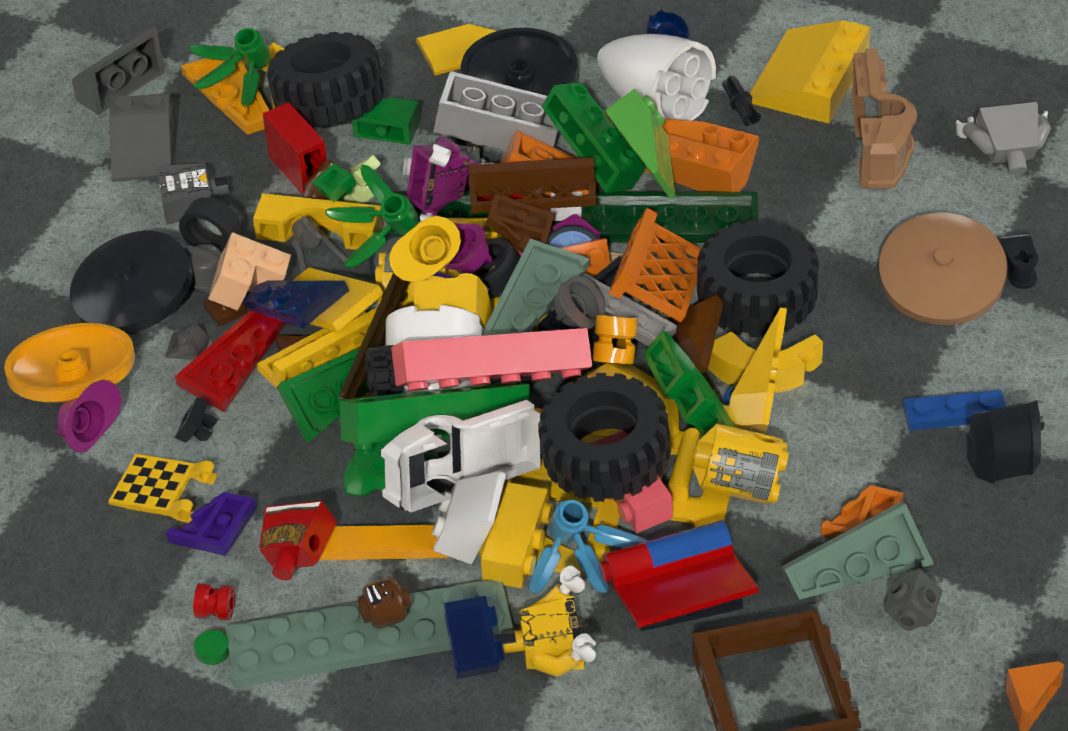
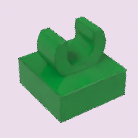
M333 163L314 179L312 183L318 192L332 202L340 201L339 198L345 193L350 195L356 181L350 173L336 163Z

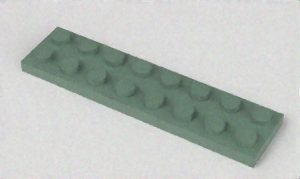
M486 580L411 593L412 607L406 608L407 616L405 620L380 629L374 628L370 622L364 623L358 603L225 626L229 639L228 648L234 687H244L501 641V632L514 631L503 583Z

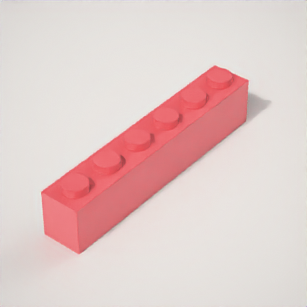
M587 328L404 341L391 347L396 387L408 386V391L428 389V384L439 383L440 389L458 387L461 381H470L471 386H482L490 384V379L501 378V384L520 382L521 377L531 376L532 381L551 379V374H562V379L581 377V371L592 367Z

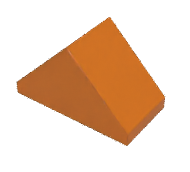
M1057 661L1008 669L1005 690L1019 731H1028L1060 688L1064 671L1063 663Z

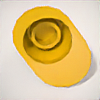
M440 216L429 217L418 223L392 247L389 260L394 274L400 279L412 283L423 281L433 276L440 269L449 265L457 254L461 243L459 230L452 221Z

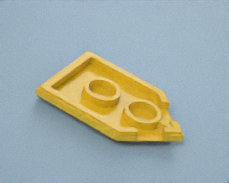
M466 24L416 38V43L436 76L461 69V61L467 49L480 38L496 32V30Z

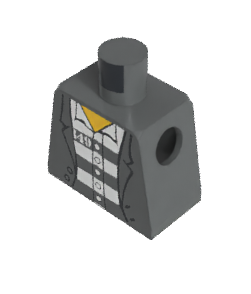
M203 163L157 166L166 225L179 222L193 200L201 197L211 198L229 194L227 177L208 179L206 165Z

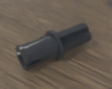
M729 76L726 80H723L722 87L730 98V106L738 112L744 125H750L748 120L752 125L758 123L761 115L752 103L750 92L744 90L735 76Z

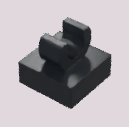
M196 397L185 412L174 438L182 442H188L192 435L200 441H207L212 432L206 430L203 426L213 428L217 419L212 415L204 414L208 405L207 402Z

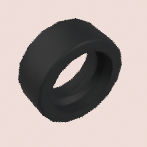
M201 197L193 200L179 220V230L189 246L211 244L216 246L222 253L231 233L241 234V224L237 215L227 205L213 198ZM198 219L210 222L218 228L222 235L211 233L202 226Z
M502 238L487 241L489 255L492 258L491 263L483 264L478 270L470 273L478 276L484 285L489 288V299L503 293L521 258L512 245Z

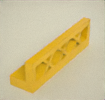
M377 308L367 313L363 311L339 332L323 328L257 363V370L276 388L281 382L360 348Z

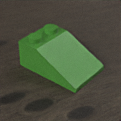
M633 89L606 109L605 112L671 200L676 195L669 139L662 127L666 122L647 95L641 98L638 92Z

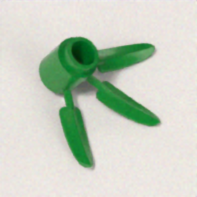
M253 28L241 29L235 36L236 50L234 47L189 46L190 51L197 56L225 61L195 82L193 87L203 89L218 83L236 70L234 64L242 59L249 68V72L245 73L243 79L241 105L248 106L253 102L260 77L259 73L254 71V69L264 67L271 59V50L259 31Z
M361 165V174L368 188L381 204L380 211H375L373 207L329 208L325 211L329 218L337 221L371 223L373 217L382 216L388 224L380 233L375 232L344 262V266L348 268H353L363 263L380 250L386 243L384 236L390 230L397 235H405L419 223V215L408 198L404 195L393 193L383 179L367 165Z

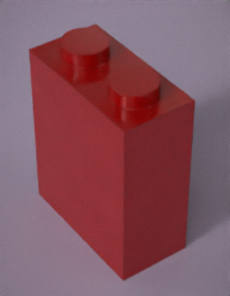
M288 102L262 113L268 155L302 194L305 190L303 185L319 168L324 159L327 158L325 141Z

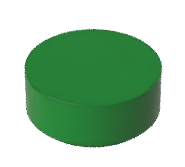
M208 630L201 633L195 639L194 650L200 662L207 665H215L223 662L229 656V639L224 632Z

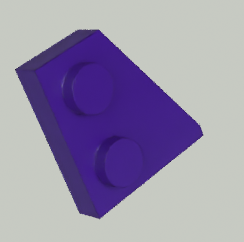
M223 492L211 500L209 505L190 515L191 522L179 530L174 527L170 528L166 532L168 542L226 556L257 508L254 498Z

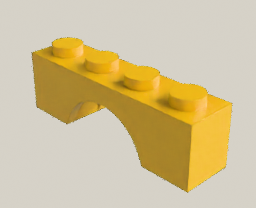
M262 193L253 216L256 239L286 242L293 236L292 226L295 221L306 216L312 218L319 229L330 230L339 235L344 242L345 249L357 250L375 232L380 233L383 230V217H373L371 223H350L331 219L326 215L325 211L329 208L373 207L375 211H380L381 206Z

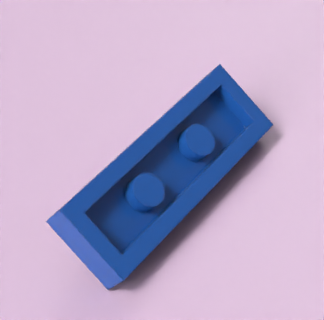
M1002 390L903 399V410L909 431L970 425L971 414L1006 407Z

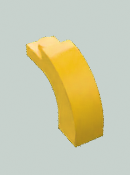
M731 331L715 339L708 369L723 382L731 386L737 385L756 350L744 344ZM813 335L778 353L779 365L774 382V393L791 390L803 385L805 372L815 370L822 363L823 341L818 336Z

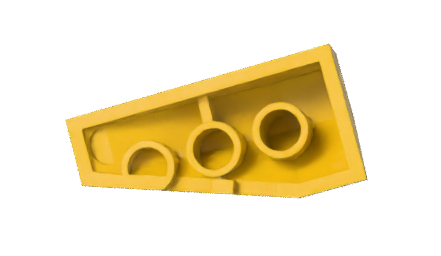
M780 307L735 387L729 404H722L735 428L766 434L775 391L774 382L779 365V358L777 356L782 344L786 308Z

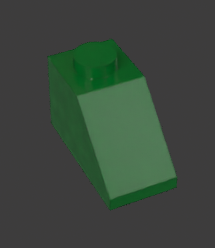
M393 97L380 101L377 106L374 105L373 110L368 114L364 113L361 118L352 119L354 137L411 145L420 124L419 103L414 100Z

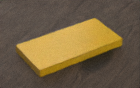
M308 267L264 302V304L281 312L286 318L339 332L382 297L383 292L377 284Z

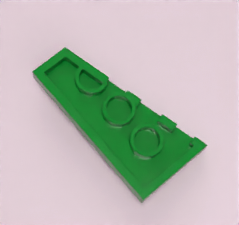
M386 336L381 346H386ZM359 348L281 382L276 387L307 443L311 442L340 417V400L338 395ZM366 380L358 398H361L368 392V382Z

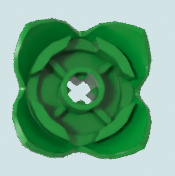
M384 441L375 442V448L355 449L344 473V489L347 495L366 496L375 489L382 492L386 487L385 459L381 457V450L386 446ZM434 449L425 451L424 461L438 459L437 452Z

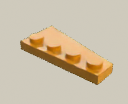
M204 58L181 65L182 75L194 84L225 61ZM241 60L234 64L236 70L229 76L212 86L198 89L247 135L265 130L262 113L269 111V108L258 89L250 105H241L243 79L245 73L248 72Z

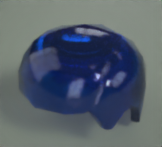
M659 10L654 16L650 14L647 21L646 34L670 35L688 39L689 27L679 15Z

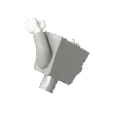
M1037 102L980 108L976 124L973 117H968L967 123H961L959 120H956V133L961 138H969L984 154L989 156L992 163L1007 162L1009 174L1017 175L1027 172L1026 160L1033 159L1037 150L1044 146L1051 131V126L1047 120L1048 111H1043V115H1038Z

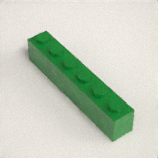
M499 382L482 386H463L340 400L341 441L354 443L355 449L375 448V442L384 441V445H387L396 436L426 417L447 415L464 421L525 400L530 402L529 384L519 382L501 384ZM437 428L430 429L434 432V435H441L442 438H450L449 434L445 430Z

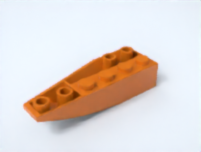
M663 118L666 123L662 127L669 139L675 183L701 192H740L748 182L759 143V136L708 122Z

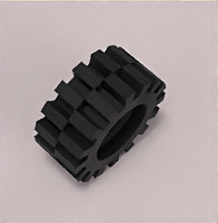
M394 345L370 347L366 350L365 371L367 372L366 381L368 382L370 397L404 392V386L396 387L391 350V347Z

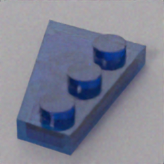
M265 281L256 285L252 292L243 300L249 310L305 328L349 292V288L345 281Z

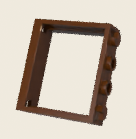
M817 610L692 633V655L716 731H738L715 658L803 641H809L836 720L782 731H857L858 728H861L858 717L859 710L857 706L852 707L850 703L851 689L847 678L842 679L839 673L841 671L839 654L837 650L832 651L829 645L831 643L829 627L822 625Z

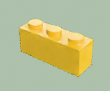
M508 482L480 559L482 581H500L504 586L523 589L527 575L532 576L536 564L535 552L536 549L541 550L545 538L544 526L549 523L553 514L554 506L549 503L548 489Z

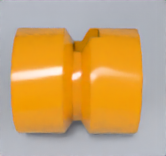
M596 315L595 334L599 336V340L594 342L592 361L634 364L636 346L631 343V339L637 336L638 318ZM612 338H618L616 347H613Z

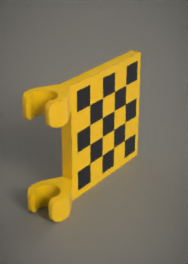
M135 454L108 503L131 510L170 516L178 521L189 523L192 521L190 515L194 513V511H191L193 502L188 499H179L191 478L207 484L215 482L217 474L212 473L214 463L206 460L198 463H189Z

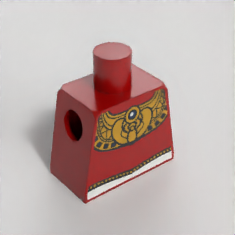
M322 500L266 506L259 548L260 552L273 567L272 574L277 579L290 580L295 568L310 567L318 563L337 523V520Z

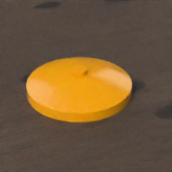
M98 323L69 324L45 330L20 343L8 355L4 369L9 387L19 396L40 402H65L78 398L88 386L99 380H108L115 385L119 383L132 370L135 363V352L129 335L116 327Z

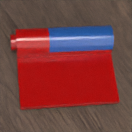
M723 520L603 554V561L599 562V570L603 581L610 582L638 628L759 593L758 586L733 553L731 536Z

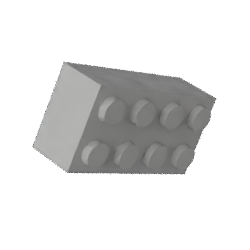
M450 71L439 102L433 132L448 138L470 141L476 145L494 147L505 152L516 130L554 147L558 129L541 108L547 98L546 95Z

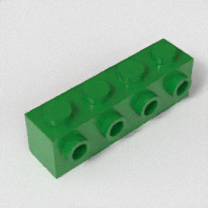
M581 82L554 85L541 108L579 158H593L594 178L606 193L633 189L646 167L621 136L620 131L614 127L603 109L598 106Z

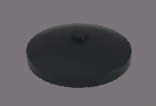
M509 28L490 33L473 43L462 58L461 74L548 96L554 85L576 83L578 61L576 53L570 44L551 32L535 28Z
M136 231L123 234L96 248L80 264L71 282L70 301L82 323L110 325L124 331L126 334L143 331L165 319L183 301L192 282V264L184 247L179 241L168 234L157 231Z

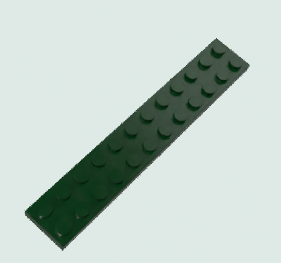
M392 191L406 197L407 191ZM465 191L462 198L450 202L438 212V216L445 218H487L489 212L471 213L469 191ZM595 192L596 206L582 207L581 215L583 220L599 232L600 238L607 239V243H628L634 227L646 208H649L658 213L655 220L656 224L691 243H705L711 236L714 237L718 230L723 227L728 229L733 223L745 224L747 220H756L758 222V192H675L676 196L671 200L665 192ZM411 203L419 215L420 223V215L423 213V211L417 206H415L413 203ZM553 221L551 227L561 221ZM390 230V231L386 234V236L388 237V236L393 235V234H395V233H394L392 230ZM658 238L661 243H666L664 240Z

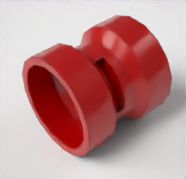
M198 583L193 600L195 618L206 619L212 614L217 616L219 620L230 621L236 602L235 587L222 585L220 588L213 589L210 584Z

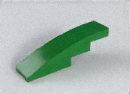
M662 330L643 354L664 397L675 401L685 423L694 425L701 436L705 435L716 423L735 427L724 406L697 367L668 332Z

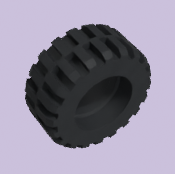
M329 32V34L324 35L320 33L310 38L298 39V42L290 43L285 46L284 50H279L274 58L271 59L267 70L274 107L276 108L289 102L313 129L319 126L328 128L335 124L343 125L349 120L361 118L362 114H368L373 110L374 105H378L385 90L377 49L368 39L358 34L354 36L349 32H344L343 34Z
M747 220L745 224L733 223L728 229L723 227L718 230L714 237L711 236L699 251L697 263L698 302L700 303L717 294L723 300V308L718 326L724 330L727 327L731 328V331L738 335H741L742 332L749 333L750 337H759V334L766 333L780 307L786 308L784 332H787L795 327V322L801 324L815 307L818 293V256L815 254L812 244L808 240L806 241V238L798 231L792 232L791 227L781 224V226L775 225L774 221L765 220V223H759L756 220ZM759 273L767 274L777 279L767 282H750L738 277Z
M596 373V377L588 378L587 375L579 377L576 383L571 384L568 382L562 386L559 394L555 392L547 401L548 405H545L541 411L538 433L544 468L547 469L551 480L556 484L558 483L559 488L567 493L573 491L574 496L586 500L587 497H591L595 502H604V499L613 498L614 501L623 500L625 494L631 493L634 496L642 492L643 486H651L657 480V475L660 476L667 467V461L671 455V441L666 406L663 400L657 396V392L648 385L644 387V383L634 377L626 379L624 374L615 373L614 376H606V373ZM604 429L622 430L629 433L622 440L611 444L594 445L581 441L588 434Z

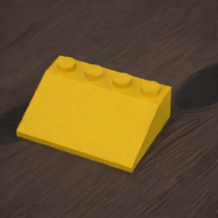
M841 20L787 29L750 92L752 103L829 124L852 84L854 53H865L866 49L870 47L871 27Z

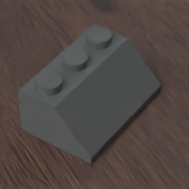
M154 27L150 28L74 77L72 84L76 100L99 115L110 108V98L129 96L163 74L164 67L157 29Z

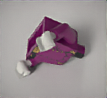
M443 136L436 138L434 145L413 146L406 197L423 211L420 215V222L426 218L438 216V212L446 205L462 198L465 193L467 178H469L468 165H477L474 160L469 159L467 155L460 151L457 144Z

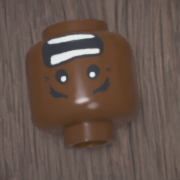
M393 578L365 585L362 595L357 597L364 623L370 622L376 629L403 622L407 616L406 608L412 607L407 586L400 588L399 583Z

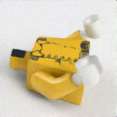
M574 566L564 568L560 574L562 585L557 584L543 598L519 612L520 630L500 633L503 654L524 651L527 669H536L554 677H560L571 669H584V661L592 662L595 659L596 652L592 647H595L596 642L588 634L580 633L574 596H570L569 593L570 591L579 593L585 587L584 580L579 577V570Z

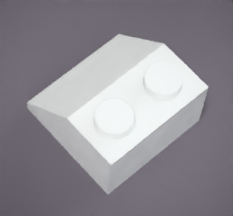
M499 471L457 480L451 493L444 492L443 496L449 500L440 502L438 508L439 511L443 512L442 517H437L432 530V535L437 537L433 551L472 565L494 524L506 477L505 473Z

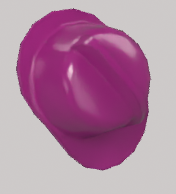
M454 223L460 232L461 243L457 254L449 265L444 268L470 274L478 270L483 264L491 263L492 258L489 255V247L485 240L484 229L477 224Z
M99 380L88 386L78 398L66 401L60 407L57 414L58 427L56 433L65 438V441L72 450L83 453L87 452L114 422L122 403L121 392L117 385L108 380Z

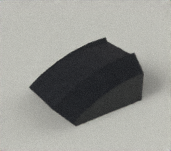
M1038 400L971 414L967 459L977 478L994 484L998 480L1034 474L1041 458V426Z

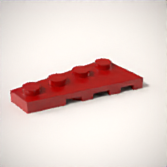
M260 302L175 375L176 385L220 411L225 412L257 366V363L260 362L285 326V315Z

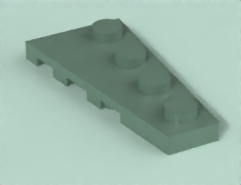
M530 239L482 332V336L530 332L554 306V299L560 286L571 277L581 276L589 267L590 258Z
M899 502L781 566V569L793 594L797 599L801 600L839 590L843 586L855 583L862 584L873 581L877 577L889 574L896 575L906 572V570L911 568L934 565L907 505Z

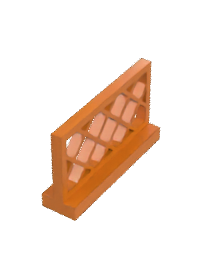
M646 208L631 233L609 294L620 300L623 293L627 292L664 314L682 322L686 316L697 283L698 254L701 248L656 224L655 220L658 213ZM658 238L664 240L666 243H661ZM651 252H656L660 259H655ZM668 252H673L677 259H672ZM685 253L693 256L694 258H688ZM645 268H650L655 275H649ZM662 268H667L671 274L666 275ZM679 268H684L687 274H683ZM636 284H645L649 291L643 289L642 287ZM656 284H662L666 291H661ZM673 284H679L682 290H677ZM668 300H673L676 306L669 303Z

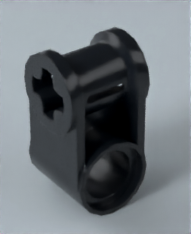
M1030 232L997 236L1005 252L1007 278L1010 284L1019 289L1033 287L1037 282V274L1034 268L1038 263V254L1034 248Z

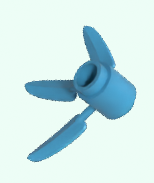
M576 500L562 501L556 507L548 523L549 532L555 541L551 548L546 547L543 549L535 565L534 573L531 576L529 589L536 594L545 587L561 558L560 553L557 551L561 542L570 543L576 541L579 548L574 551V555L589 582L598 592L606 593L609 590L608 583L604 582L601 577L599 562L592 547L584 545L580 536L582 531L595 534L594 539L598 543L621 549L647 542V540L605 525H598L597 528L587 525L588 512L582 503Z

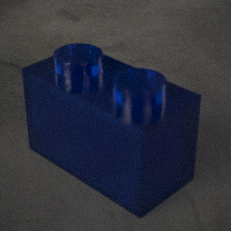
M486 596L444 603L443 612L456 679L498 672L499 661H504L505 657L501 639L495 640L492 628L498 626L495 606H488Z

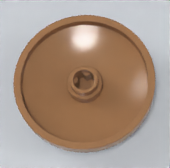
M930 213L904 222L890 234L882 247L879 257V280L886 298L902 314L930 324H960L979 318L988 312L998 301L1006 282L1007 260L999 240L988 228L979 222L953 213Z

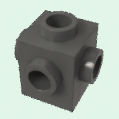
M921 569L915 570L893 580L892 586L888 591L889 596L884 611L904 630L911 631L922 626H928L936 618L943 590Z

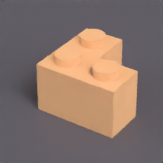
M232 232L220 256L208 299L238 311L247 291L268 299L277 293L285 278L291 255Z

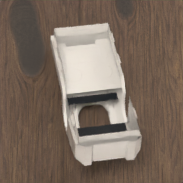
M525 400L464 421L447 415H435L420 420L414 426L396 436L381 450V457L385 459L386 487L382 490L383 497L404 512L406 510L414 512L449 500L426 484L432 479H447L455 484L457 480L500 471L506 474V480L540 468V439L538 433L540 413L534 410V404ZM430 429L445 430L450 436V453L443 458L424 461L425 451L447 444L434 436V432Z

